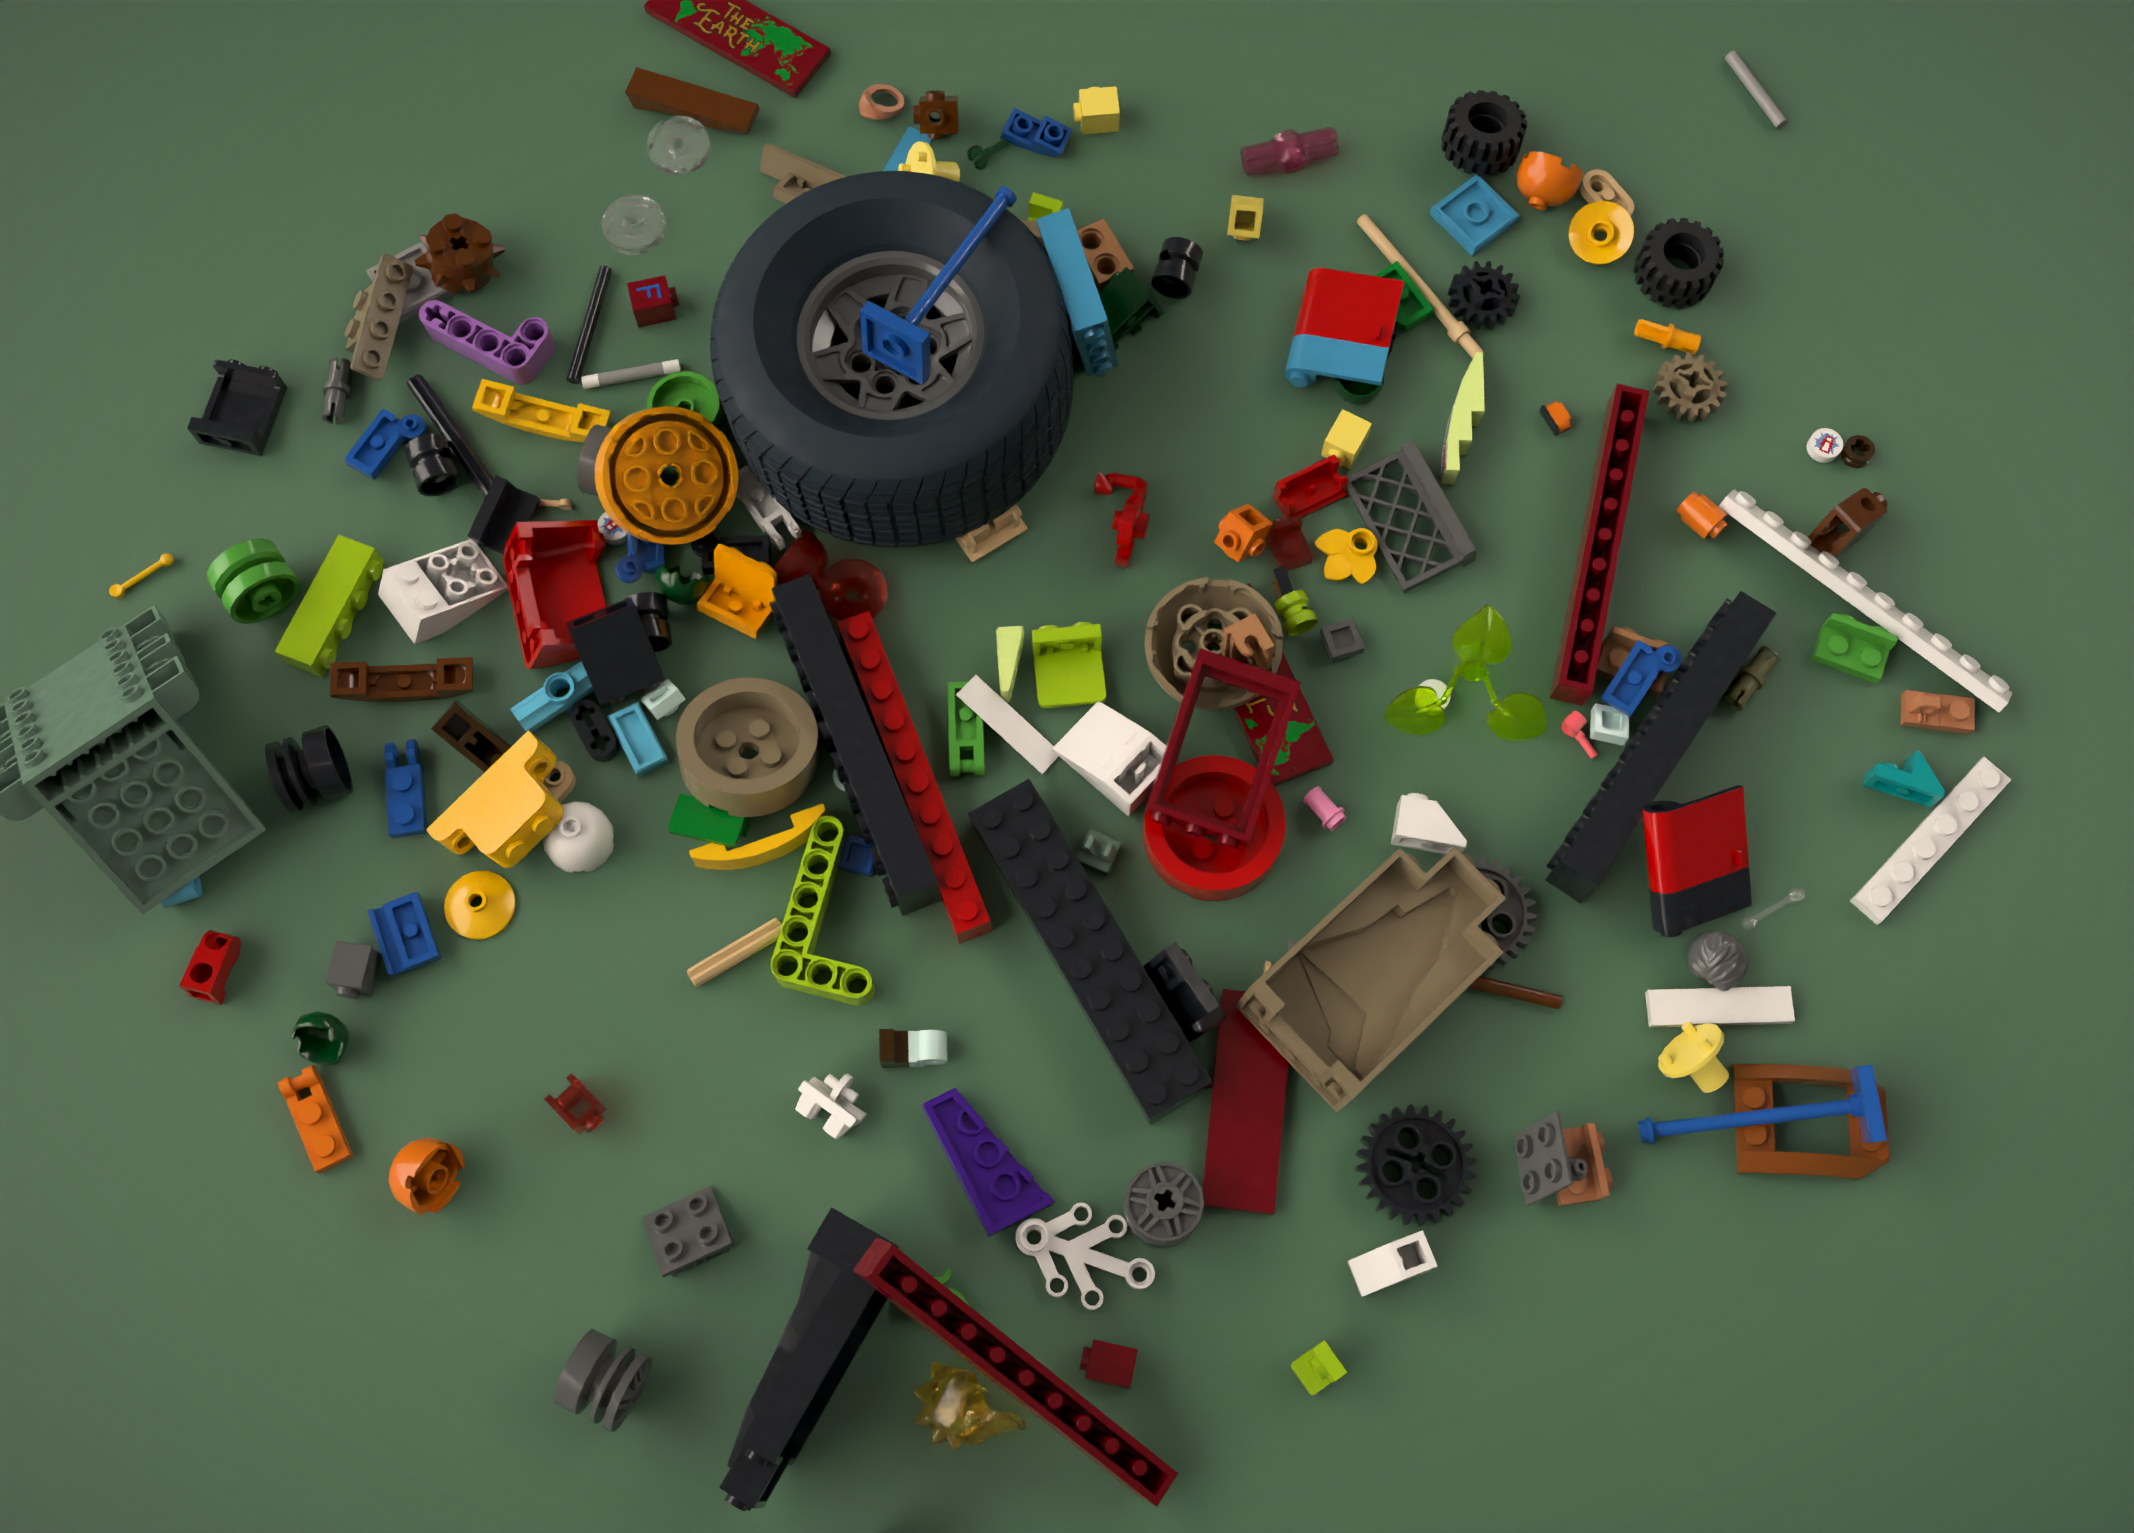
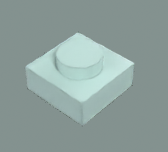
M669 679L641 698L643 704L657 720L674 713L678 709L679 704L686 700Z
M1595 703L1591 709L1590 739L1624 746L1629 738V716L1614 707Z

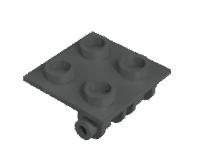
M1556 1111L1513 1135L1514 1149L1521 1176V1188L1524 1193L1526 1206H1530L1572 1185L1573 1181H1580L1586 1177L1588 1172L1586 1162L1577 1158H1568L1560 1112Z
M711 1186L642 1217L662 1277L671 1274L675 1277L678 1275L677 1273L691 1267L690 1264L697 1267V1261L703 1259L704 1262L709 1261L708 1256L711 1255L713 1257L723 1251L727 1253L729 1252L728 1247L735 1245L730 1232L727 1231Z

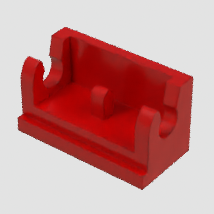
M1335 454L1276 482L1273 499L1288 524L1296 522L1347 496L1348 479L1346 475L1340 477L1338 473L1339 461Z

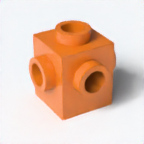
M1249 503L1229 511L1218 525L1220 531L1214 543L1229 558L1234 559L1238 563L1249 557L1255 558L1265 548L1266 542L1264 540L1273 523Z

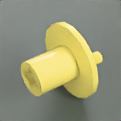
M923 141L913 144L908 153L906 163L899 164L898 171L926 173L960 182L958 164L950 161H936L933 149L929 143Z
M1691 1022L1684 1023L1681 1027L1684 1032L1675 1037L1658 1057V1067L1666 1077L1679 1078L1690 1075L1702 1092H1713L1722 1087L1729 1078L1728 1071L1716 1057L1724 1043V1033L1715 1024L1706 1023L1693 1026Z

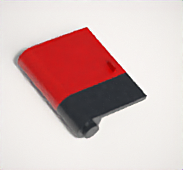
M1737 785L1684 804L1673 801H1654L1642 807L1653 930L1660 932L1664 937H1676L1681 935L1684 930L1752 906L1743 786Z

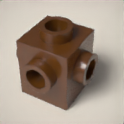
M940 90L926 91V96H920L919 105L913 106L914 125H920V134H927V138L942 139L946 138V134H957L959 130L958 96H945V91ZM937 112V113H939L941 116H940V117H934L931 113Z

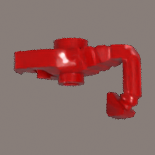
M1115 472L1105 476L1102 473H1098L1094 482V493L1097 495H1112V485L1133 490V493L1125 502L1123 510L1115 511L1112 523V530L1118 531L1116 545H1120L1117 548L1115 565L1128 568L1136 538L1144 540L1148 529L1150 513L1142 512L1148 483L1140 477Z

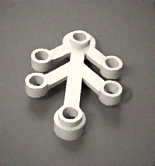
M1086 1203L1075 1204L1071 1211L1047 1223L1037 1218L1027 1219L1022 1222L1016 1231V1244L1024 1254L1035 1256L1046 1279V1291L1051 1297L1060 1298L1064 1296L1068 1290V1282L1063 1275L1058 1274L1049 1251L1065 1257L1082 1293L1081 1303L1088 1310L1100 1308L1104 1297L1102 1291L1095 1287L1085 1264L1124 1277L1127 1284L1136 1290L1148 1288L1154 1280V1267L1146 1259L1137 1258L1129 1263L1089 1249L1109 1238L1118 1239L1125 1235L1127 1222L1120 1215L1110 1216L1105 1224L1070 1241L1055 1237V1235L1073 1225L1082 1227L1090 1223L1092 1210ZM1084 1208L1087 1210L1088 1217L1085 1221L1075 1219L1074 1212L1076 1209ZM1113 1220L1120 1221L1123 1224V1230L1117 1234L1112 1233L1109 1229L1110 1222ZM1031 1231L1040 1233L1041 1241L1038 1244L1033 1245L1027 1241V1235ZM1136 1268L1145 1270L1147 1277L1144 1281L1137 1282L1133 1279L1132 1272ZM1054 1279H1060L1064 1283V1289L1059 1293H1054L1050 1289V1283ZM1091 1291L1096 1292L1100 1299L1093 1306L1085 1301V1295Z

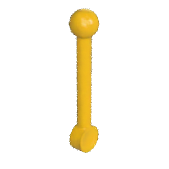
M169 553L163 554L158 562L122 585H112L109 589L110 595L116 599L122 598L125 595V590L161 567L171 566L174 563V557Z

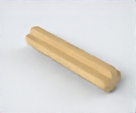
M773 918L687 970V974L692 983L699 987L777 941L782 927L780 920Z

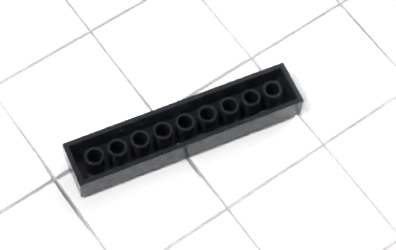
M811 574L771 588L775 600L769 602L774 620L780 634L783 636L791 662L795 666L802 689L807 695L810 708L820 727L828 753L831 754L841 784L845 783L843 786L853 814L860 812L859 815H856L865 844L867 846L873 843V846L869 847L871 858L879 877L886 875L882 882L891 907L898 906L902 916L941 901L938 880Z
M1742 591L1738 593L1733 601L1728 598L1725 599L1705 627V631L1689 651V655L1671 678L1668 686L1656 700L1650 713L1638 727L1632 740L1629 741L1618 757L1619 759L1614 767L1611 768L1600 784L1601 786L1596 794L1593 795L1582 811L1583 813L1564 838L1565 840L1562 845L1556 850L1546 865L1551 872L1545 881L1580 904L1594 890L1643 817L1642 807L1647 803L1653 802L1776 615L1775 611Z
M1030 779L969 812L968 815L973 828L1148 1123L1151 1125L1210 1090L1213 1084L1212 1079Z

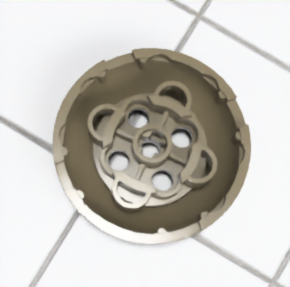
M1208 577L1185 582L1168 592L1158 602L1149 617L1144 647L1151 674L1169 696L1181 703L1199 649L1208 650L1209 647H1216L1218 651L1212 650L1211 652L1222 655L1224 628L1256 613L1274 644L1271 669L1268 671L1276 674L1283 651V633L1277 614L1260 593L1239 581L1229 579V581L1208 580ZM1220 624L1222 629H1208L1207 625ZM1186 642H1191L1195 644L1196 650L1194 653L1189 654L1187 649L1181 648L1182 645ZM1251 659L1243 661V663L1255 666V662ZM1205 677L1195 709L1205 711L1229 710L1250 702L1258 694Z

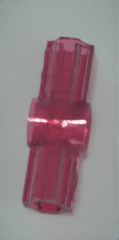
M1332 127L1301 134L1292 129L1282 131L1276 134L1271 141L1241 148L1240 156L1244 173L1247 176L1276 169H1281L1284 173L1298 171L1307 162L1338 155V137L1335 129H1332Z

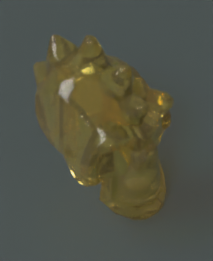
M933 1361L931 1364L930 1380L914 1390L918 1398L925 1404L914 1419V1422L918 1426L932 1427L930 1437L932 1446L948 1441L954 1450L961 1444L973 1445L976 1443L980 1445L993 1436L1002 1435L1016 1429L1023 1430L1027 1426L1025 1420L1015 1412L992 1411L984 1396V1393L987 1392L986 1388H981L973 1371L962 1367H949Z

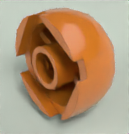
M1531 151L1528 156L1526 153L1523 154L1517 172V185L1521 194L1529 199V206L1545 211L1547 206L1558 207L1564 205L1575 195L1584 176L1583 171L1574 164H1571L1570 169L1564 167L1561 164L1563 159L1560 157Z
M426 1137L409 1142L398 1152L390 1167L388 1182L394 1198L407 1209L420 1215H424V1212L427 1211L431 1213L440 1211L451 1201L461 1182L454 1180L458 1174V1168L464 1170L465 1162L462 1152L455 1145L434 1138Z

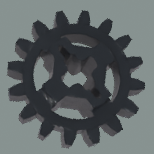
M1475 261L1471 270L1464 265L1460 274L1455 273L1448 291V295L1451 296L1448 305L1449 307H1457L1454 313L1456 318L1462 315L1466 317L1464 321L1466 326L1473 321L1476 322V329L1480 330L1483 323H1487L1489 329H1493L1496 321L1504 325L1507 317L1513 316L1520 299V295L1516 294L1519 284L1511 283L1512 273L1502 274L1504 266L1500 265L1495 270L1492 269L1491 261H1487L1485 267H1481L1478 261Z

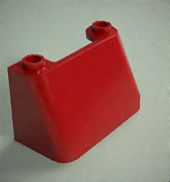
M597 520L516 522L505 545L503 553L504 570L523 660L526 668L529 670L544 669L580 660L566 622L606 607L596 564L600 553H603L605 550V537L603 533H599Z

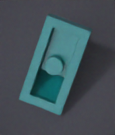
M1916 750L1905 760L1903 770L1892 763H1877L1865 773L1862 785L1929 808L1941 800L1945 793L1942 785L1919 750Z

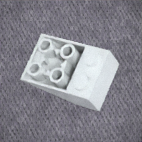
M472 539L384 569L378 595L412 642L417 644L447 632L509 589L508 584L480 547Z
M1097 702L1052 748V751L1129 817L1150 795L1166 745L1148 730L1105 704Z

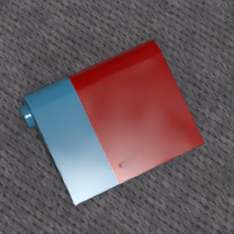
M1314 268L1310 270L1284 371V376L1289 383L1295 387L1303 388L1313 384L1317 375L1381 385L1404 281L1327 268Z

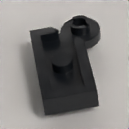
M710 532L704 537L691 542L693 552L697 556L702 557L701 568L704 575L715 574L714 549L718 544L736 548L743 555L758 562H765L771 566L772 541L769 535L728 537L717 540V537Z

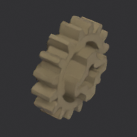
M1687 352L1683 360L1675 354L1670 362L1665 361L1654 378L1656 384L1653 388V393L1660 394L1656 401L1657 405L1664 403L1667 405L1665 414L1674 411L1677 413L1676 420L1679 421L1683 415H1686L1689 422L1693 423L1697 415L1704 421L1710 413L1715 414L1727 395L1724 393V390L1728 384L1726 381L1720 380L1724 374L1723 370H1713L1716 363L1714 360L1706 364L1703 362V354H1700L1696 360L1692 358L1690 352Z

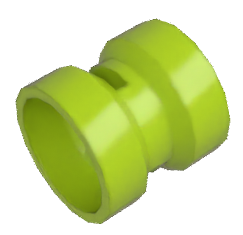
M1304 590L1290 592L1279 598L1274 604L1278 615L1283 616L1285 619L1284 628L1289 636L1305 633L1319 622L1315 612L1308 607L1309 599Z

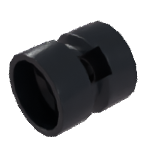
M1167 238L1163 242L1159 263L1156 265L1151 284L1158 293L1173 299H1183L1190 296L1196 279L1195 272H1198L1203 256L1201 247L1186 238Z
M425 434L407 443L405 454L410 468H414L413 478L421 495L440 496L458 487L460 476L456 464L452 460V452L448 440L444 435Z
M641 592L626 597L625 599L632 597L654 652L669 648L672 644L670 624L666 621L668 620L669 610L665 595L657 592Z

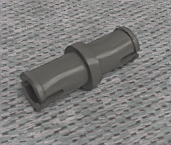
M338 357L330 359L328 382L323 387V394L326 397L322 419L332 424L334 415L336 416L335 423L339 425L344 422L346 399L350 397L351 392L348 386L351 362L341 357V364L338 366Z

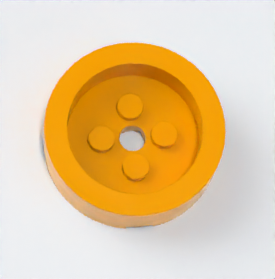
M664 406L635 412L622 419L610 430L597 454L595 484L603 508L613 522L622 530L643 541L669 545L684 544L700 539L712 532L726 513L730 511L738 489V466L734 451L726 436L703 415L681 407ZM666 466H672L678 472V480L674 485L668 486L660 478L662 470Z

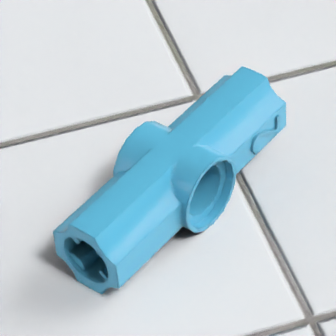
M582 661L564 673L558 672L550 675L542 688L510 709L526 732L528 730L531 733L560 713H570L575 703L594 691ZM563 688L570 689L566 696L556 697L559 690Z

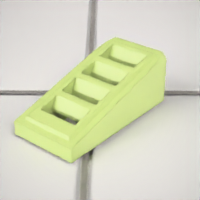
M1007 626L996 629L1000 697L1006 703H1009L1012 697L1023 648V626Z

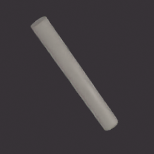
M1734 50L1728 53L1725 60L1776 129L1783 127L1787 123V119L1737 52Z

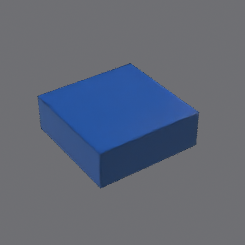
M847 834L838 869L872 877L875 866L869 847L873 846V843L866 846L863 838Z

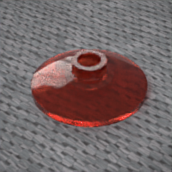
M851 558L833 564L825 572L820 585V595L827 611L841 621L867 611L870 612L873 619L883 610L886 604L888 586L884 575L876 566L865 560ZM855 591L858 593L859 598L852 600L847 596V593Z

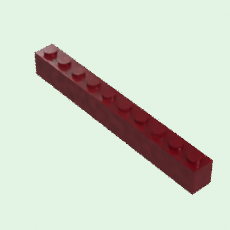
M1617 383L1607 402L1552 682L1551 699L1584 706L1593 692L1649 390Z
M879 1238L874 1240L853 1269L854 1273L1136 1496L1156 1507L1158 1506L1179 1474L897 1247Z

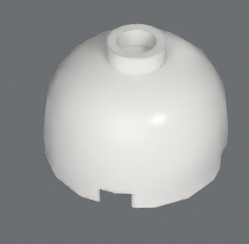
M574 801L562 804L564 808L563 818L542 839L544 850L552 862L566 872L593 871L605 863L613 851V825L603 811L590 803Z

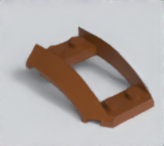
M1733 1064L1735 1113L1773 1108L1772 1083L1846 1088V1099H1849V1095L1854 1094L1850 1070L1790 1064ZM1876 1084L1887 1141L1863 1143L1859 1118H1853L1852 1114H1847L1850 1156L1775 1151L1774 1123L1736 1128L1737 1174L1768 1173L1859 1180L1872 1171L1889 1163L1890 1159L1885 1088Z

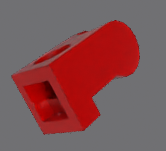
M212 930L207 931L203 935L198 947H196L179 986L191 998L222 1005L227 993L224 989L232 966L236 963L240 954V938Z

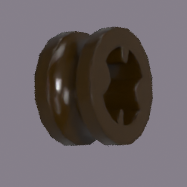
M1862 435L1850 437L1841 451L1842 460L1851 468H1863L1875 453L1874 443ZM1854 446L1859 447V452L1863 450L1864 454L1858 456L1856 455L1857 451L1852 452Z

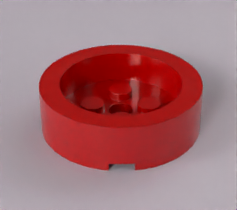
M1204 755L1188 759L1175 766L1164 801L1238 826L1256 768L1237 758L1223 755ZM1269 780L1250 842L1245 847L1239 845L1238 849H1232L1218 843L1219 839L1211 840L1207 837L1200 838L1184 832L1185 826L1173 822L1171 826L1160 825L1151 821V815L1145 813L1143 842L1146 855L1153 869L1171 888L1174 887L1192 896L1191 898L1198 900L1224 901L1234 899L1252 891L1270 874L1278 859L1285 838V810L1277 790Z

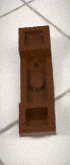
M472 657L437 658V664L369 666L366 661L331 663L330 696L332 698L369 702H409L442 699L473 692Z

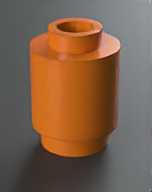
M1695 491L1676 510L1681 515L1680 520L1704 540L1709 536L1713 539L1717 538L1728 525L1724 521L1728 514L1704 494L1699 495Z

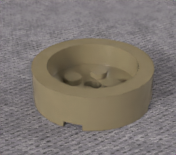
M751 677L731 679L715 684L701 692L688 704L677 725L676 747L680 772L686 787L705 806L710 807L711 805L728 811V815L763 816L786 808L807 791V785L818 770V727L814 713L798 693L772 680ZM745 747L748 750L758 752V755L752 759H744L740 756Z

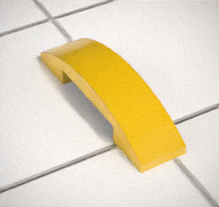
M485 379L481 380L472 406L473 411L505 425L541 436L584 443L587 434L595 424L608 426L611 417V411L581 403H578L577 408L519 394L516 393L513 386Z
M822 803L791 814L790 817L794 825L792 829L728 851L726 846L709 843L689 850V853L696 867L705 869L735 870L758 866L783 857L805 844L809 839L814 822L820 817L828 815Z

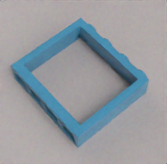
M1066 208L1038 218L1036 221L1044 248L1049 256L1071 320L1072 333L1087 376L1095 375L1096 377L1105 376L1104 372L1118 367L1119 364L1105 310L1070 209Z

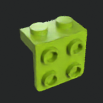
M1078 622L1070 627L1058 628L1055 625H1045L1038 630H1032L1037 697L1041 708L1096 704L1097 702L1103 703L1106 700L1100 624Z

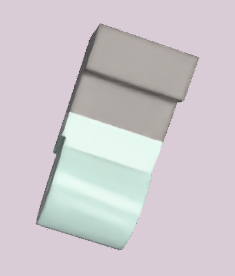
M879 1029V1060L882 1068L925 1067V1065L947 1063V1032L941 1030L894 1031V1029Z

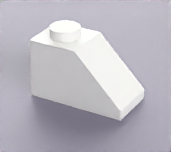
M1409 793L1407 796H1401L1396 807L1391 839L1392 845L1445 855L1454 846L1460 852L1465 850L1467 840L1437 801L1428 800L1426 795L1419 793Z

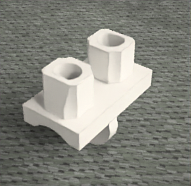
M848 1073L840 1080L829 1074L825 1078L824 1083L813 1077L810 1081L804 1080L798 1088L802 1095L795 1108L796 1111L809 1119H814L821 1108L831 1113L832 1115L823 1129L835 1139L842 1138L851 1127L860 1124L867 1115L852 1104L856 1101L859 1094L850 1088L854 1077Z

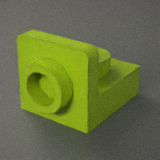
M1325 1340L1315 1345L1290 1365L1307 1392L1312 1396L1347 1373Z

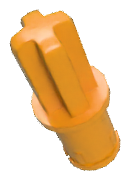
M1639 319L1634 329L1635 336L1660 343L1662 349L1668 347L1685 353L1690 352L1693 356L1701 342V335L1675 328V325L1672 323L1666 327Z

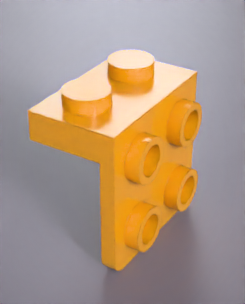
M718 544L714 549L715 579L697 602V611L757 639L774 616L769 602L775 600L771 588L777 586V572L767 563L758 562L747 557L736 548Z

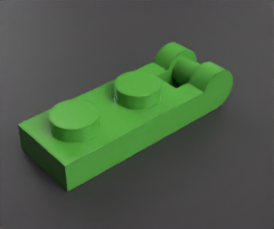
M969 681L948 682L950 777H961V773H974V776H985L984 720L956 695ZM960 751H974V759H960Z

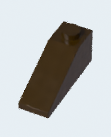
M455 700L431 728V730L484 773L511 748L505 740L458 700Z

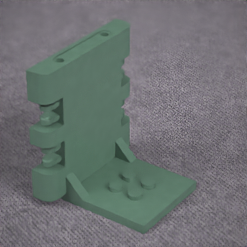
M155 605L118 629L113 627L106 630L100 635L98 642L28 688L20 687L7 697V701L0 705V814L8 820L21 821L45 808L142 915L266 830L261 820L195 744L178 720L179 717L190 711L198 703L199 690L190 670L185 665V659L180 648L175 643V637L166 618Z

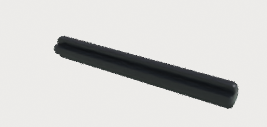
M416 374L414 377L407 380L409 389L441 435L447 438L450 448L484 497H486L494 480L493 476L424 377Z

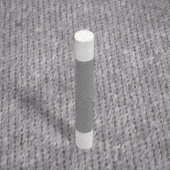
M679 359L581 376L583 388L590 389L681 372Z

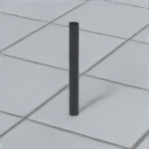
M602 265L599 267L567 376V381L571 384L580 383L612 273V269L608 266Z

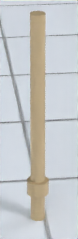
M1367 214L1360 216L1357 224L1391 264L1396 261L1399 262L1434 309L1433 313L1448 329L1447 334L1455 344L1460 343L1472 359L1476 352H1483L1484 354L1481 347L1470 336V329L1463 321H1457Z

